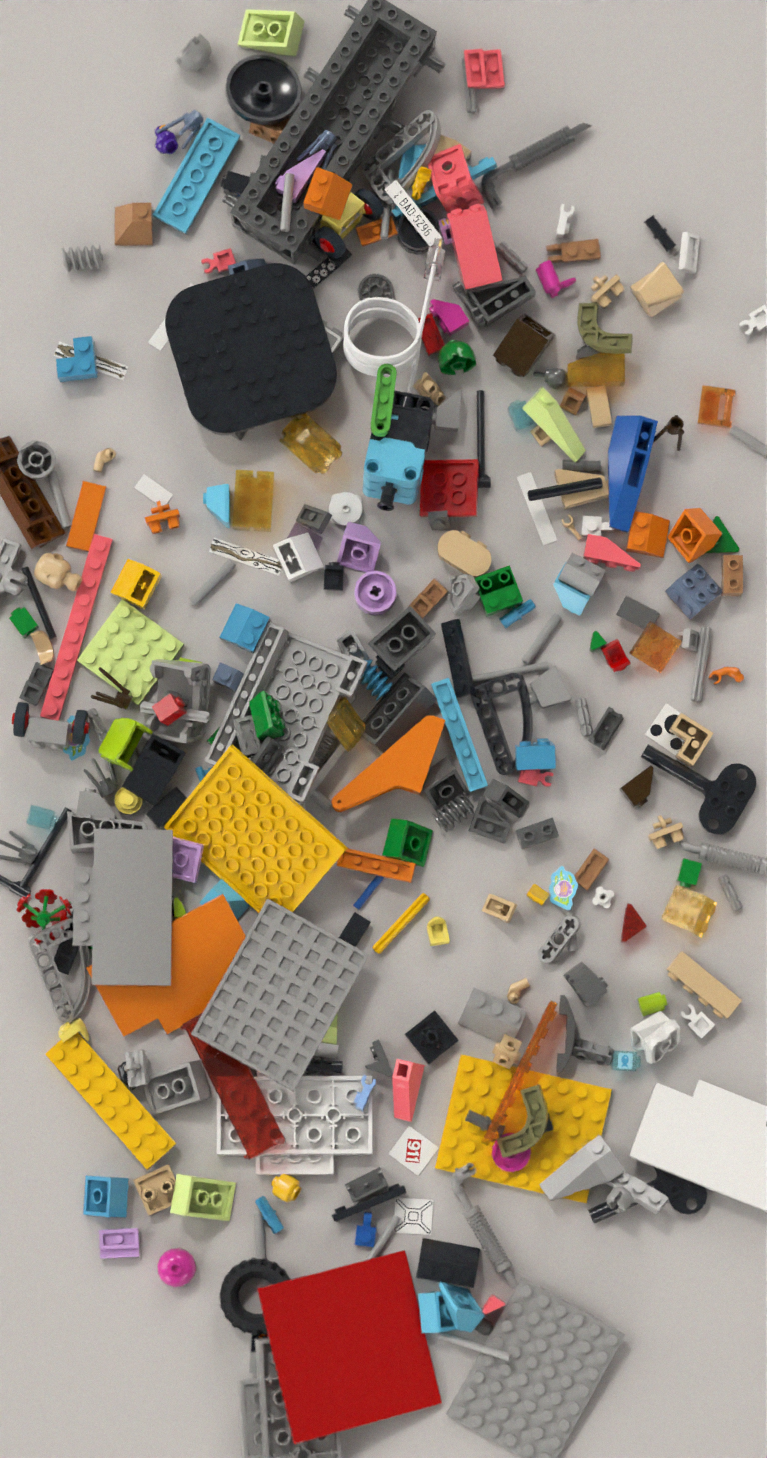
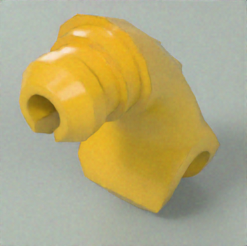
M422 166L418 169L411 188V197L414 200L421 198L426 183L430 182L431 169Z

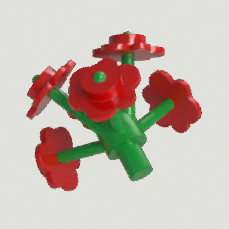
M40 889L35 894V898L43 904L42 911L38 907L32 908L29 905L32 899L31 894L19 899L16 909L20 913L27 908L25 910L26 913L21 917L22 921L26 923V927L38 928L41 926L42 930L46 929L49 922L55 925L69 919L67 912L70 916L72 915L70 911L72 909L71 902L67 898L63 900L61 896L59 899L62 906L50 913L47 911V904H54L58 897L52 889ZM50 932V939L55 940L53 932ZM37 938L34 939L36 941V944L39 945L41 940H38Z

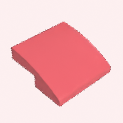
M483 48L464 50L468 88H504L501 49L483 51Z

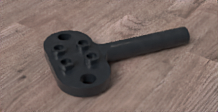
M649 744L641 755V758L704 794L705 799L698 813L699 822L703 829L714 835L724 834L734 827L756 788V777L753 771L748 766L740 763L725 767L716 780H709ZM739 769H744L747 772L746 779L741 780L737 777L736 773ZM714 818L718 821L716 829L709 828V819Z
M654 1167L656 1178L646 1184L669 1197V1203L676 1211L689 1215L703 1208L707 1199L706 1187ZM690 1198H694L697 1201V1206L694 1209H688L686 1206V1202ZM607 1202L588 1209V1212L595 1224L618 1214L615 1211L619 1206L616 1205L612 1210L607 1205ZM636 1202L632 1203V1204L629 1206V1208H631V1207L637 1205L638 1203H636Z

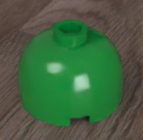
M451 340L439 351L438 365L441 373L446 375H456L455 371L462 369L463 373L476 366V356L469 344L458 340Z

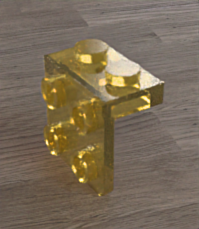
M677 885L662 914V920L702 938L703 933L708 928L711 916L715 913L717 902L705 895Z

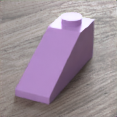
M322 149L285 172V174L291 173L295 175L292 202L297 203L311 181L316 167L319 168L326 158L325 150ZM285 174L280 175L275 182V185H277L276 192L283 195Z

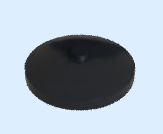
M254 55L242 59L231 69L227 77L225 92L229 105L241 118L255 124L271 125L284 121L297 109L301 97V83L293 68L281 59L268 55Z

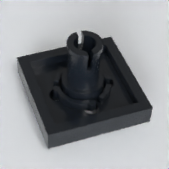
M435 1010L405 1033V1036L428 1065L459 1041Z

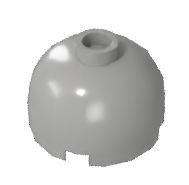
M199 33L197 37L195 36L181 51L183 56L181 58L177 56L175 60L185 70L197 71L200 68L204 70L211 62L209 60L211 46Z
M31 441L21 447L17 463L25 476L31 479H42L52 473L56 464V457L53 449L47 443Z

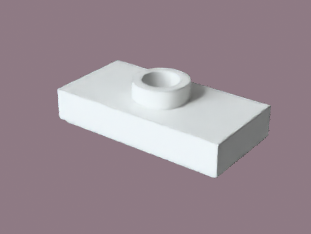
M682 232L679 270L690 274L696 273L700 236L689 232Z

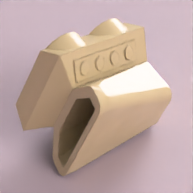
M661 262L653 272L630 286L632 293L650 317L675 303L678 299L682 298L684 293L682 287L664 262Z

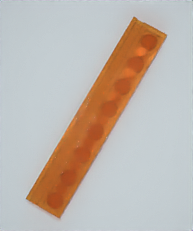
M550 1000L481 1143L488 1146L490 1142L494 1143L499 1134L497 1129L499 1125L503 1126L508 1116L505 1112L508 1107H512L516 1099L513 1096L515 1091H519L523 1085L524 1080H522L524 1073L528 1074L533 1064L530 1060L533 1055H537L541 1047L538 1045L540 1039H544L549 1029L546 1027L549 1021L553 1022L557 1014L554 1010L558 1003Z

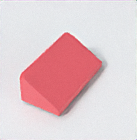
M491 1294L482 1307V1311L484 1314H487L506 1304L497 1296Z

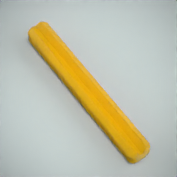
M422 893L374 944L373 950L380 954L429 902L430 898L425 893Z

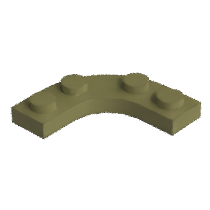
M579 303L578 331L582 340L589 347L602 353H632L633 334L607 333L601 330L597 325L598 303Z
M540 1084L520 1091L527 1110V1121L519 1132L497 1139L503 1158L526 1151L534 1146L543 1136L548 1123V1107Z

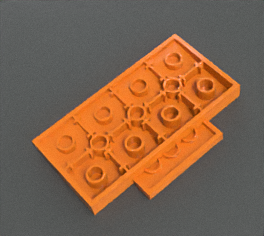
M221 894L172 921L171 986H95L123 1036L136 1031L156 1019H159L166 1034H169L203 1014L246 935L225 896ZM90 965L86 969L92 978V965Z

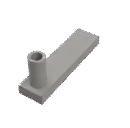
M345 735L322 764L306 798V801L310 798L325 811H328L332 806V801L316 788L354 740L350 736Z

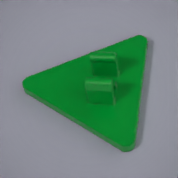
M715 516L713 523L722 534L714 547L706 553L738 552L740 548L719 516Z

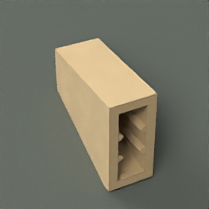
M561 469L554 471L557 485L598 477L602 479V488L561 495L564 509L609 496L608 480L605 481V477L602 475Z

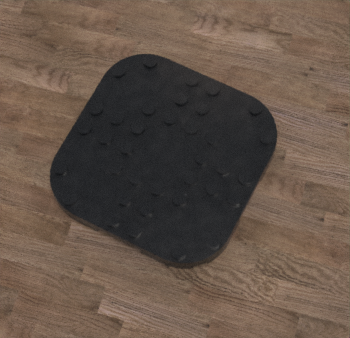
M282 263L266 264L190 286L179 292L168 306L165 317L167 338L188 408L194 420L202 428L217 435L241 433L261 425L315 411L323 406L332 395L337 380L335 360L312 285L307 277L298 269Z

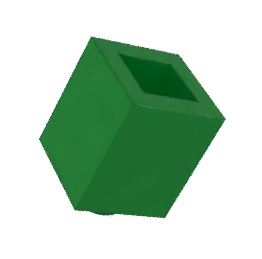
M18 607L11 612L12 616L9 619L23 638H26L39 628L25 607L22 609Z
M683 858L676 882H680L679 886L691 889V886L695 887L702 863Z

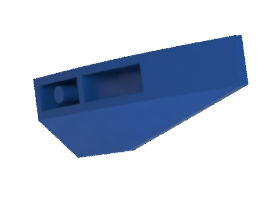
M640 415L616 416L608 449L610 528L627 533L629 531L646 474L657 428V420Z

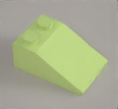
M246 10L237 45L277 55L296 56L305 21L295 11Z
M177 1174L170 1213L230 1221L236 1182Z

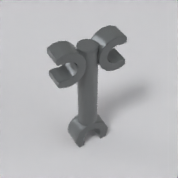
M457 282L452 285L456 295L460 297L472 314V319L477 323L478 328L481 329L486 326L484 315L481 314L478 306L475 307L461 283Z

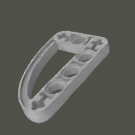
M425 110L361 165L362 173L378 196L387 204H391L394 201L390 196L387 197L388 195L384 191L391 184V181L383 170L430 132L422 154L409 172L398 182L406 192L414 184L418 169L421 166L427 167L437 149L441 135V125L438 117L431 110ZM418 128L417 134L410 136L411 130ZM403 140V145L400 148H396V143ZM388 152V158L386 160H381V156L384 153ZM383 177V182L380 185H376V180Z
M73 918L66 919L34 933L27 941L28 948L55 1015L62 1022H70L81 1013L87 1002L91 985V976L86 967L91 965L88 946H78L82 977L78 998L72 1006L49 949L73 937L71 930L65 931L66 936H64V932L60 928L61 926L63 929L69 928L70 923L73 924ZM52 930H58V939H50L49 935ZM35 938L41 940L39 947L41 950L45 949V951L39 952L38 948L32 945L35 943ZM43 955H47L49 958V962L45 966L39 964V959ZM49 973L56 975V980L53 983H47L46 976ZM62 991V999L55 1001L53 999L54 992ZM63 1004L64 1008L69 1011L66 1018L61 1016L63 1013L62 1007H57V1005Z

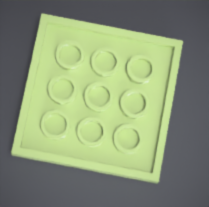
M122 599L77 661L122 693L115 684L99 671V667L103 668L124 688L130 690L129 695L133 696L131 701L139 706L159 679L154 678L150 672L152 660H173L184 643Z

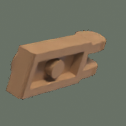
M598 239L564 242L546 246V251L561 250L562 256H550L547 258L552 263H568L601 258Z

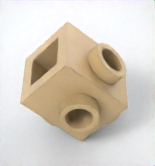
M504 1034L501 1042H496L492 1053L495 1056L492 1062L510 1069L513 1062L517 1064L521 1053L518 1051L522 1042Z

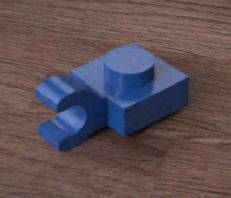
M364 1212L363 1225H357L355 1245L374 1247L376 1227L371 1226L372 1213Z

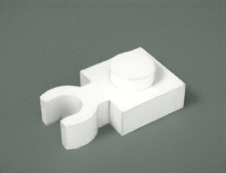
M765 304L748 315L750 320H743L739 324V327L743 325L749 327V330L744 333L745 336L751 334L753 328H756L759 332L767 327V307Z
M688 1004L687 1006L690 1008L691 1013L686 1015L681 1011L680 1014L683 1018L691 1020L688 1026L702 1039L715 1024L702 1011L697 1015L695 1008Z

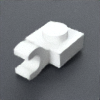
M564 204L561 205L555 238L563 239L564 234H568L570 223H567V219L573 215L574 206L571 207L570 212H565Z
M583 516L582 536H588V534L601 536V531L614 532L615 530L609 527V522L602 523V517Z

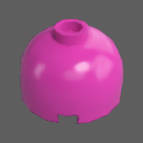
M172 1248L164 1252L157 1264L158 1275L166 1285L172 1287H182L188 1284L196 1272V1262L193 1255L182 1248Z

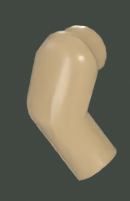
M527 978L510 985L507 999L510 1003L517 1004L520 1000L521 990L530 987Z

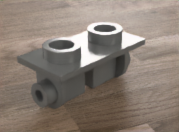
M583 1039L575 1040L572 1056L579 1060L594 1061L598 1065L610 1064L613 1049L610 1046L597 1043L596 1048L592 1049L593 1042Z

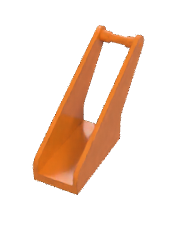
M432 715L424 717L332 798L333 809L336 812H344L395 789H401L420 796L445 725V719Z

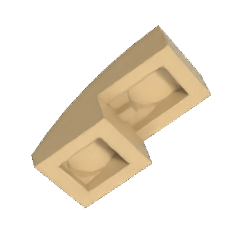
M605 385L586 388L593 428L612 425Z

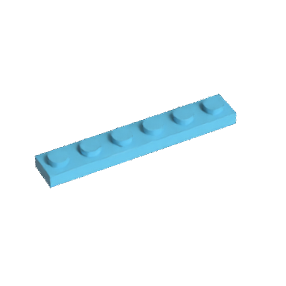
M486 157L480 160L479 164L473 168L472 166L468 167L471 178L475 180L497 168V164L493 157L490 159ZM432 185L428 188L427 192L421 194L419 200H414L412 197L411 199L418 208H422L437 200L438 197ZM397 205L392 210L397 220L404 214Z
M446 678L432 683L434 695L437 698L442 717L445 719V725L469 792L487 787L486 778L450 679Z

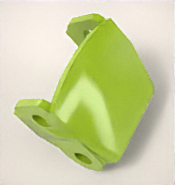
M117 718L113 721L99 747L100 757L123 769L132 771L133 768L127 764L142 735L144 733L152 735L153 731L136 720Z

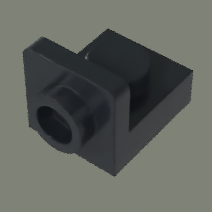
M329 562V565L324 567V590L343 591L344 566H340L339 562Z

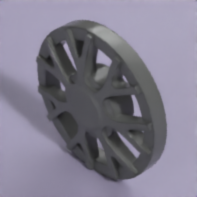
M370 274L360 282L358 296L360 301L363 300L362 295L368 294L370 298L382 296L387 298L389 296V299H392L393 286L387 277L381 274ZM375 277L376 283L371 285L369 279ZM381 279L386 281L383 287L379 285ZM363 283L369 286L368 291L361 289ZM383 289H390V294H383Z

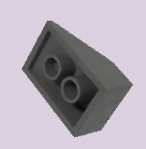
M409 606L373 638L368 645L395 672L430 643L436 633Z

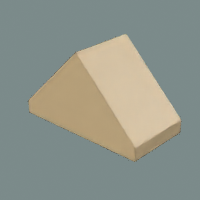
M489 893L481 911L509 923L517 904Z

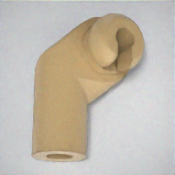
M106 448L98 452L93 471L102 473L104 463L115 458V450Z

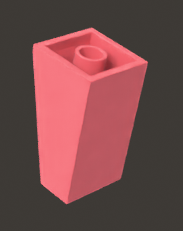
M479 204L469 207L470 209L466 210L455 209L447 214L459 276L465 289L503 281L487 211L484 205L481 206Z

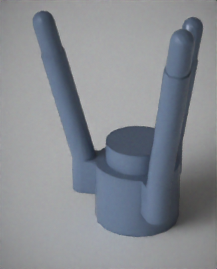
M193 110L190 114L186 112L182 117L163 126L156 132L159 134L185 120V126L179 132V135H182L188 129L192 130L182 146V149H185L195 133L200 129L199 125L204 119L198 111Z
M324 130L297 157V161H300L308 153L313 155L319 147L323 150L329 149L322 169L325 170L334 149L337 147L334 144L337 138L331 132Z

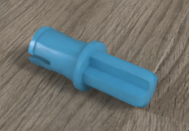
M529 599L517 608L513 607V610L499 618V620L506 629L519 619L522 620L521 617L535 609L536 606Z
M265 1196L256 1199L255 1203L264 1216L263 1220H266L273 1234L281 1231L284 1226L278 1219L276 1210L273 1211Z

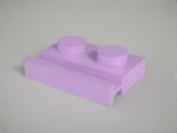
M138 1228L99 1230L100 1259L140 1256Z

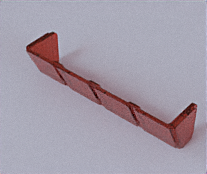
M201 1013L183 1023L180 1029L181 1031H187L247 1153L243 1156L244 1159H255L285 1144V1138L251 1073L250 1067L191 1035L203 1014Z

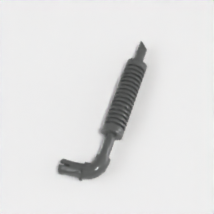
M581 123L572 129L565 126L562 130L560 129L552 133V135L539 140V143L535 142L532 146L529 145V148L526 147L522 151L520 150L519 153L509 156V162L484 174L481 181L483 190L481 193L486 196L491 208L502 203L493 184V181L499 175L512 168L515 171H519L528 166V163L532 164L538 158L541 159L545 155L547 156L548 153L551 154L558 150V148L560 149L561 146L568 145V143L575 141V135L592 127V125Z

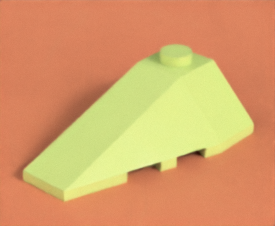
M541 387L522 409L576 462L586 450L557 401Z

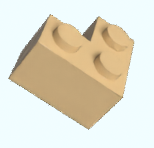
M680 713L669 729L671 733L684 740L675 758L690 767L694 766L712 737L713 732Z

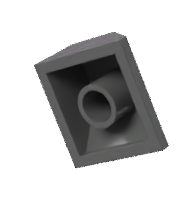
M447 757L430 767L422 787L435 811L440 809L443 812V806L450 807L449 802L451 800L457 803V796L463 799V792L467 796L470 794L456 768Z

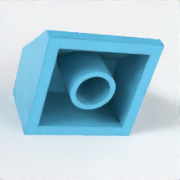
M441 1291L418 1294L422 1333H440L457 1330L449 1316Z

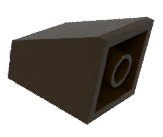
M524 313L516 319L492 356L496 358V362L500 365H507L511 368V372L516 376L525 377L553 340L555 334Z

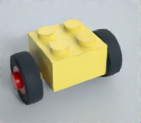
M359 189L355 194L350 192L340 221L322 215L320 229L314 235L320 249L332 258L342 256L346 251L343 239L361 222L362 215L370 220H377L383 214L384 209L380 200L366 189Z

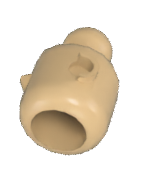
M57 553L43 554L34 570L35 578L48 585L50 589H59L66 585L69 590L76 591L82 582V577L77 573H71L69 562Z

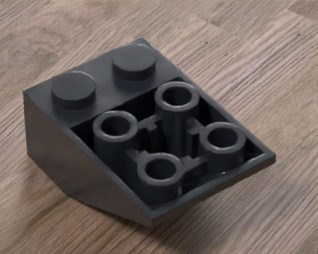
M152 734L134 763L133 770L129 772L121 787L155 806L186 752Z

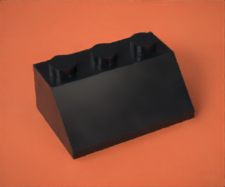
M423 1238L416 1278L474 1288L480 1248Z

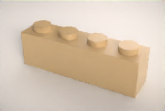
M683 951L676 956L666 969L669 972L667 975L672 980L682 982L684 984L683 989L690 994L694 992L699 996L697 1000L706 1007L710 1005L714 1009L712 1012L720 1019L723 1017L727 1019L742 1001Z

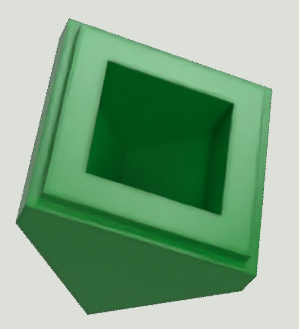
M598 631L592 633L590 652H594L607 644Z

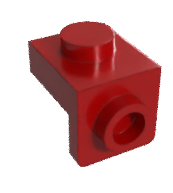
M618 639L600 647L613 672L622 671L627 668V665L631 664Z

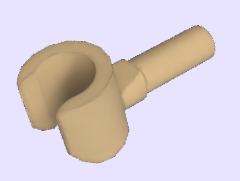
M568 515L571 522L565 523L562 519V525L565 528H569L577 540H580L582 537L573 525V517Z

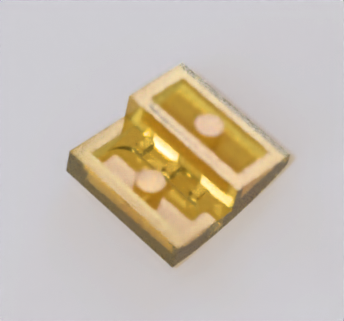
M346 697L340 699L336 710L329 713L327 724L347 752L351 751L363 735L366 728L365 723Z

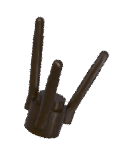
M678 415L672 417L667 425L654 436L653 443L665 432L671 435L678 434L677 451H680L684 434L682 429L684 426L683 420Z
M99 667V671L115 684L122 693L118 691L114 698L97 691L95 694L98 696L91 695L90 697L126 710L133 696L129 695L130 690L124 688L108 672Z

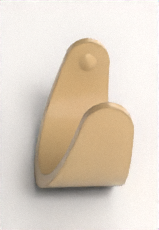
M44 631L31 633L30 635L34 641L40 664L51 662L54 658V650L48 635Z

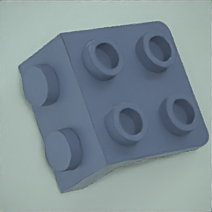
M696 564L678 578L665 592L691 620L706 605L722 593V589L700 564Z

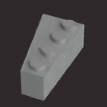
M67 812L69 842L72 854L94 852V829H148L144 822Z

